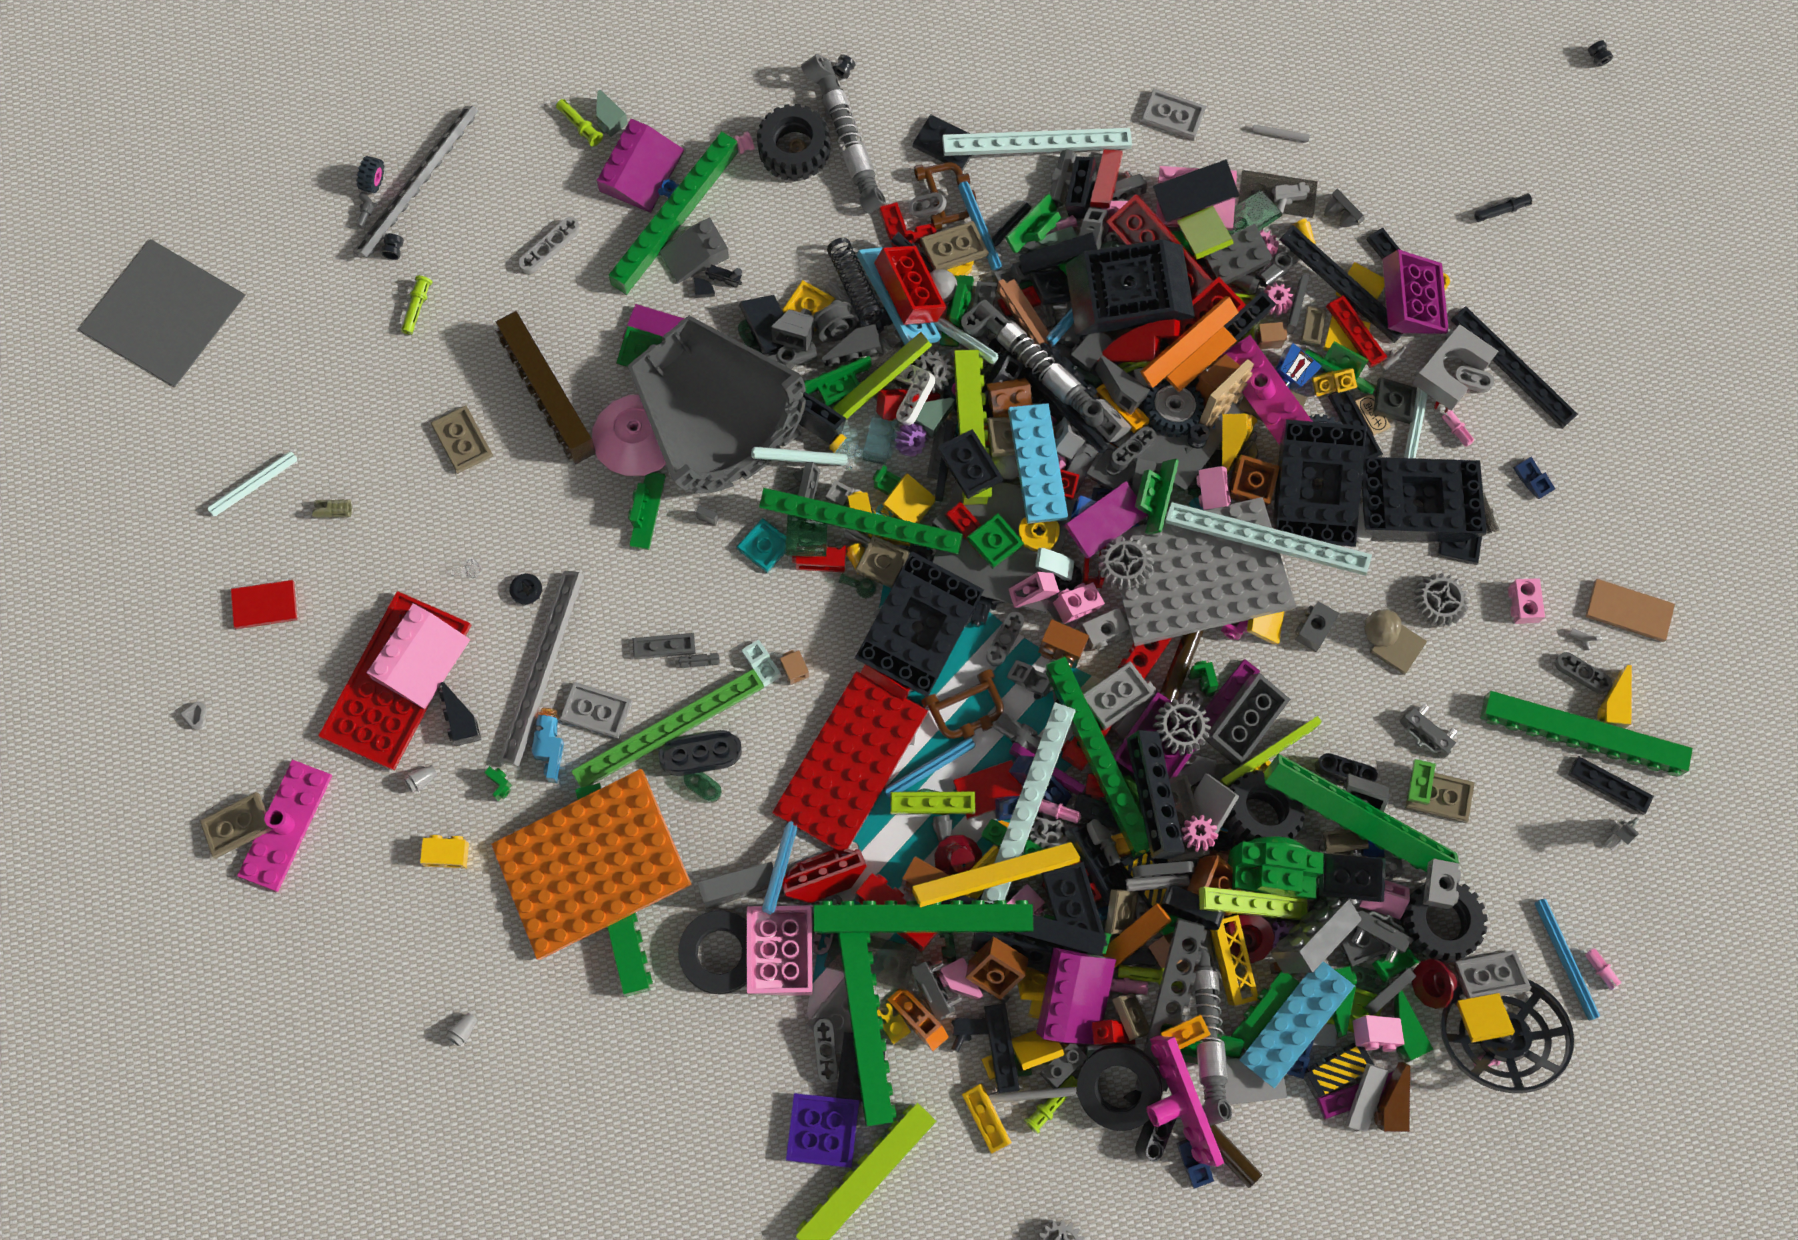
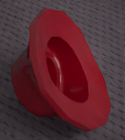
M965 835L947 837L939 843L934 854L935 868L950 876L971 870L982 858V852L977 843Z
M1239 915L1250 964L1265 959L1273 948L1275 938L1270 923L1261 916ZM1234 921L1229 922L1225 927V932L1232 936L1235 931ZM1233 941L1230 952L1237 957L1241 949L1240 945Z
M1433 958L1421 961L1413 970L1416 975L1412 980L1415 996L1425 1006L1434 1009L1447 1007L1453 998V991L1457 987L1455 975L1442 962Z

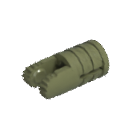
M350 499L315 500V509L312 511V516L315 518L351 517L352 503Z

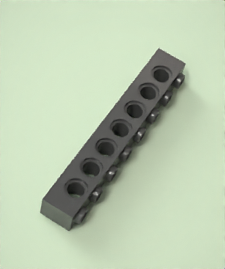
M1180 918L1176 919L1144 1047V1052L1153 1059L1157 1066H1160L1151 1051L1152 1044L1150 1039L1155 1036H1162L1160 1029L1163 1024L1169 1023L1174 1027L1185 1021V1015L1182 1014L1184 1006L1188 1007L1191 994H1188L1190 985H1194L1196 973L1193 970L1195 964L1200 962L1201 952L1198 950L1200 943H1204L1207 933L1202 924ZM1190 938L1193 940V946L1190 949L1182 948L1184 939ZM1179 960H1186L1188 962L1185 970L1177 969L1176 965ZM1181 981L1183 984L1182 989L1173 991L1171 989L1172 983ZM1170 1002H1175L1177 1009L1174 1012H1167L1166 1005ZM1137 1077L1135 1088L1142 1092L1141 1082ZM1162 1077L1163 1091L1167 1092L1168 1084L1166 1079Z

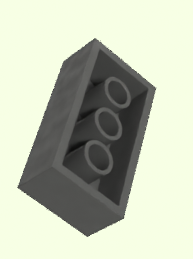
M1261 673L1250 675L1207 732L1209 737L1204 738V740L1232 764L1244 763L1291 699Z
M1337 898L1334 900L1322 899L1317 901L1313 905L1314 908L1309 913L1303 915L1301 921L1289 930V934L1277 942L1271 954L1283 974L1313 973L1359 924L1362 919L1350 899Z

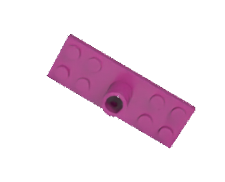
M1251 335L1231 347L1225 353L1240 366L1247 359L1254 364L1251 370L1252 376L1246 382L1248 385L1242 394L1279 446L1286 419L1312 421Z
M292 759L264 817L266 825L273 830L254 839L237 875L239 878L279 892L332 778L330 773Z
M1155 1036L1151 1038V1051L1158 1059L1160 1064L1159 1071L1162 1077L1166 1079L1171 1092L1170 1096L1147 1106V1113L1155 1127H1159L1180 1117L1184 1125V1135L1190 1141L1193 1148L1191 1152L1194 1159L1198 1163L1215 1167L1224 1164L1175 1037Z

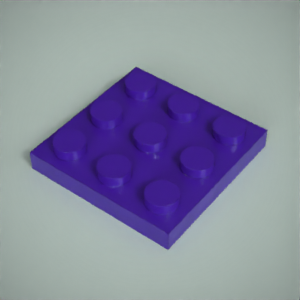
M794 1093L786 1161L852 1168L859 1100Z

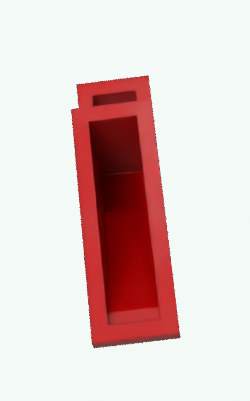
M1175 319L1162 320L1135 328L1111 343L1102 352V355L1113 363L1151 362L1160 354L1161 338L1180 337V321Z

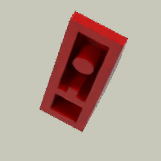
M909 389L880 390L877 396L876 413L883 420L893 421ZM931 390L925 402L940 399V394L937 391L933 393ZM919 394L914 395L912 402H916L919 399Z

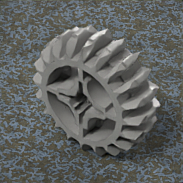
M1122 537L1121 542L1114 539V545L1108 543L1106 545L1107 549H1102L1101 551L1103 556L1099 557L1100 563L1098 564V569L1101 570L1100 575L1105 577L1106 584L1111 582L1112 588L1119 585L1120 591L1123 587H1127V590L1130 591L1131 586L1138 589V583L1144 585L1146 583L1145 579H1150L1151 577L1150 572L1153 571L1152 564H1154V559L1151 558L1152 553L1150 550L1147 551L1146 544L1141 546L1140 540L1133 543L1132 537L1129 541H1125V538ZM1121 553V555L1118 558H1114L1112 560L1114 556ZM1124 558H1126V563H1128V570H1126L1124 565ZM1141 567L1137 573L1130 575L1132 571L1138 570Z
M1440 573L1438 577L1436 574H1432L1430 578L1427 576L1423 579V582L1417 585L1418 588L1414 591V594L1417 595L1413 598V601L1417 602L1414 609H1420L1421 611L1418 613V616L1424 615V622L1431 620V626H1434L1436 622L1439 628L1443 627L1444 623L1447 627L1451 626L1452 622L1456 624L1459 618L1462 619L1465 616L1464 612L1468 610L1466 604L1469 603L1470 599L1465 598L1468 595V591H1462L1464 584L1458 585L1459 580H1451V575H1448L1446 578L1443 573ZM1432 587H1442L1440 591L1428 590ZM1442 609H1447V610L1453 609V610H1454V611L1451 612V613H1446V614L1440 613V612L1442 611Z
M1181 698L1179 703L1176 699H1173L1171 704L1167 702L1164 704L1165 708L1161 707L1158 710L1161 715L1155 716L1158 722L1153 727L1159 729L1156 732H1159V735H1161V743L1163 741L1166 742L1164 749L1172 747L1171 753H1175L1178 749L1180 755H1183L1185 750L1188 754H1191L1193 749L1198 751L1200 745L1203 746L1206 743L1204 738L1209 737L1206 731L1210 730L1211 726L1205 723L1210 719L1209 717L1203 718L1206 710L1200 712L1198 710L1200 704H1197L1195 707L1192 706L1193 700H1189L1186 704L1184 698ZM1176 711L1186 712L1189 715H1191V717H1183L1180 713H1177ZM1168 716L1172 718L1171 722L1173 724V728L1169 732L1167 729ZM1189 722L1185 728L1175 731L1179 725ZM1194 722L1197 724L1196 737L1193 736L1194 732L1191 727ZM1181 736L1184 740H1187L1188 742H1181L1174 739L1173 737Z

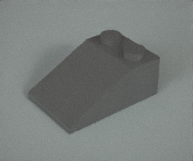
M710 217L692 225L660 250L661 256L677 283L705 271L711 264L717 265L729 259L728 247Z

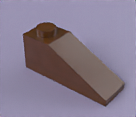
M1398 1062L1377 1105V1112L1374 1114L1377 1128L1384 1132H1410V1065L1404 1062Z

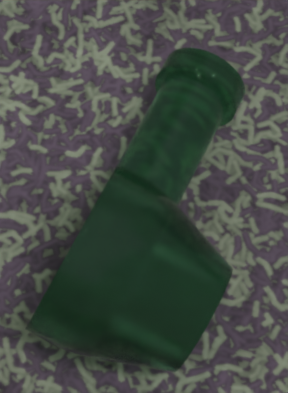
M843 573L841 574L839 583L856 588V592L860 597L867 599L873 597L876 593V584L872 579L862 578L856 580ZM868 583L870 584V587L865 588L863 587V584Z

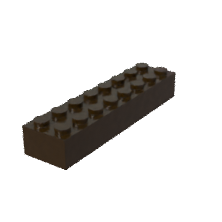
M514 311L495 321L498 328L495 332L499 337L498 340L503 349H506L511 363L516 366L518 375L521 380H524L529 394L534 397L539 411L545 416L544 419L549 428H552L557 442L561 443L567 459H572L576 465L595 455L596 450L591 436L518 312Z

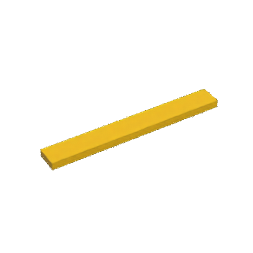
M1070 842L912 886V892L919 906L923 907L1080 862V856Z

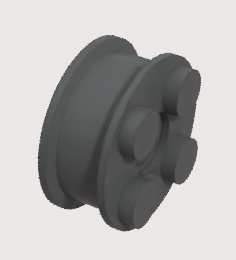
M835 300L829 306L813 315L814 327L819 329L821 341H839L847 337L858 327L859 319L856 315L852 314L853 307L850 303Z

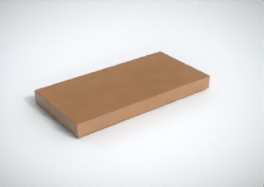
M1596 579L1585 617L1665 642L1675 603Z

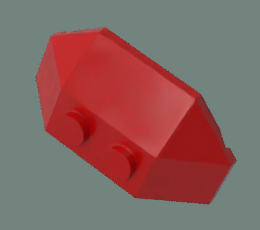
M834 849L796 863L784 875L782 886L786 896L812 903L852 888L867 866L861 850Z

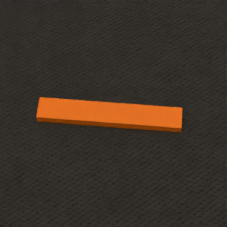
M1225 296L1140 371L1149 387L1154 388L1239 313L1230 297Z

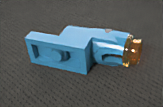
M541 708V712L538 713V717L534 721L527 743L532 747V753L536 760L549 762L545 763L544 776H546L548 782L557 783L564 747L562 738H557L558 711L551 708Z

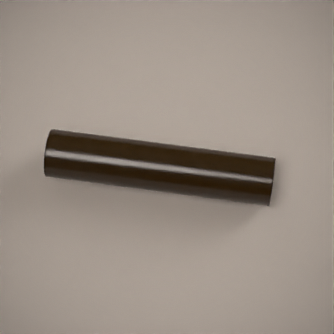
M1204 630L1185 634L1181 637L1160 690V694L1170 701L1173 699L1177 700Z
M1210 1125L1224 1163L1248 1188L1253 1186L1263 1174L1216 1125Z

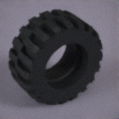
M785 104L783 108L776 107L773 109V113L769 112L766 114L765 120H761L759 124L760 129L757 130L759 157L761 162L764 163L766 170H771L772 175L775 177L780 175L781 179L786 181L788 178H791L792 181H798V178L805 180L809 178L810 174L814 176L819 173L818 168L823 169L826 165L825 161L829 159V150H831L829 129L824 118L820 117V113L816 110L812 112L809 106L801 107V104H795V106ZM791 132L803 133L812 140L806 149L797 153L782 151L776 146V143L782 136Z
M1263 770L1245 773L1243 777L1236 779L1229 788L1239 798L1222 826L1223 829L1228 830L1226 833L1228 837L1236 840V845L1241 842H1249L1254 839L1271 836L1294 839L1301 830L1306 813L1303 811L1305 806L1296 799H1289L1280 790L1271 789L1265 783ZM1259 799L1271 805L1277 813L1278 825L1267 826L1254 820L1247 810L1246 800Z
M1439 880L1440 887L1447 889L1446 882ZM1457 883L1456 886L1459 897L1457 904H1454L1452 908L1459 915L1461 929L1459 935L1452 940H1444L1437 937L1427 924L1426 912L1429 905L1423 904L1425 884L1410 894V901L1400 921L1404 923L1401 926L1404 932L1413 939L1412 944L1414 948L1412 950L1416 954L1421 952L1423 954L1422 958L1426 960L1433 958L1440 962L1446 961L1450 963L1473 953L1477 946L1481 945L1484 940L1482 935L1487 932L1488 927L1484 926V923L1488 921L1487 914L1482 912L1485 909L1484 903L1479 904L1477 900L1479 895L1476 892H1469L1470 887L1463 884L1460 886Z

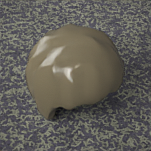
M1378 609L1372 612L1366 618L1364 626L1368 641H1371L1376 646H1392L1400 635L1401 619L1396 612H1392L1389 609Z

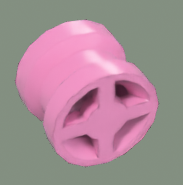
M748 131L744 132L742 136L736 135L733 137V139L737 140L738 153L740 155L744 154L746 150L752 151L755 149Z

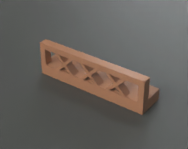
M1004 279L998 281V294L1021 329L1027 333V338H1032L1034 344H1049L1046 341V337L1049 335L1048 330L1014 279L1008 283Z

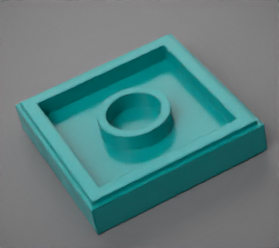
M762 518L737 545L736 549L764 572L768 573L791 548L793 542Z

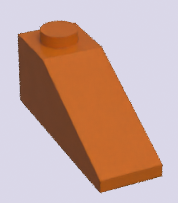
M904 986L887 999L904 1021L932 1051L949 1038L942 1024Z

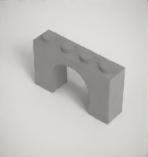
M1460 324L1455 330L1451 329L1447 333L1445 342L1441 341L1434 350L1436 353H1431L1424 362L1426 365L1424 367L1421 365L1414 374L1416 379L1413 382L1415 386L1451 411L1462 399L1468 387L1453 378L1445 370L1443 360L1450 358L1459 359L1472 368L1484 371L1498 353V350Z

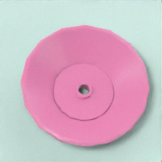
M628 395L615 400L599 414L592 428V441L598 460L610 471L624 476H645L662 469L666 465L639 395Z

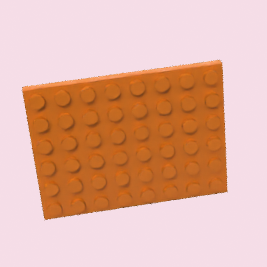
M642 769L491 844L537 960H541L692 885Z

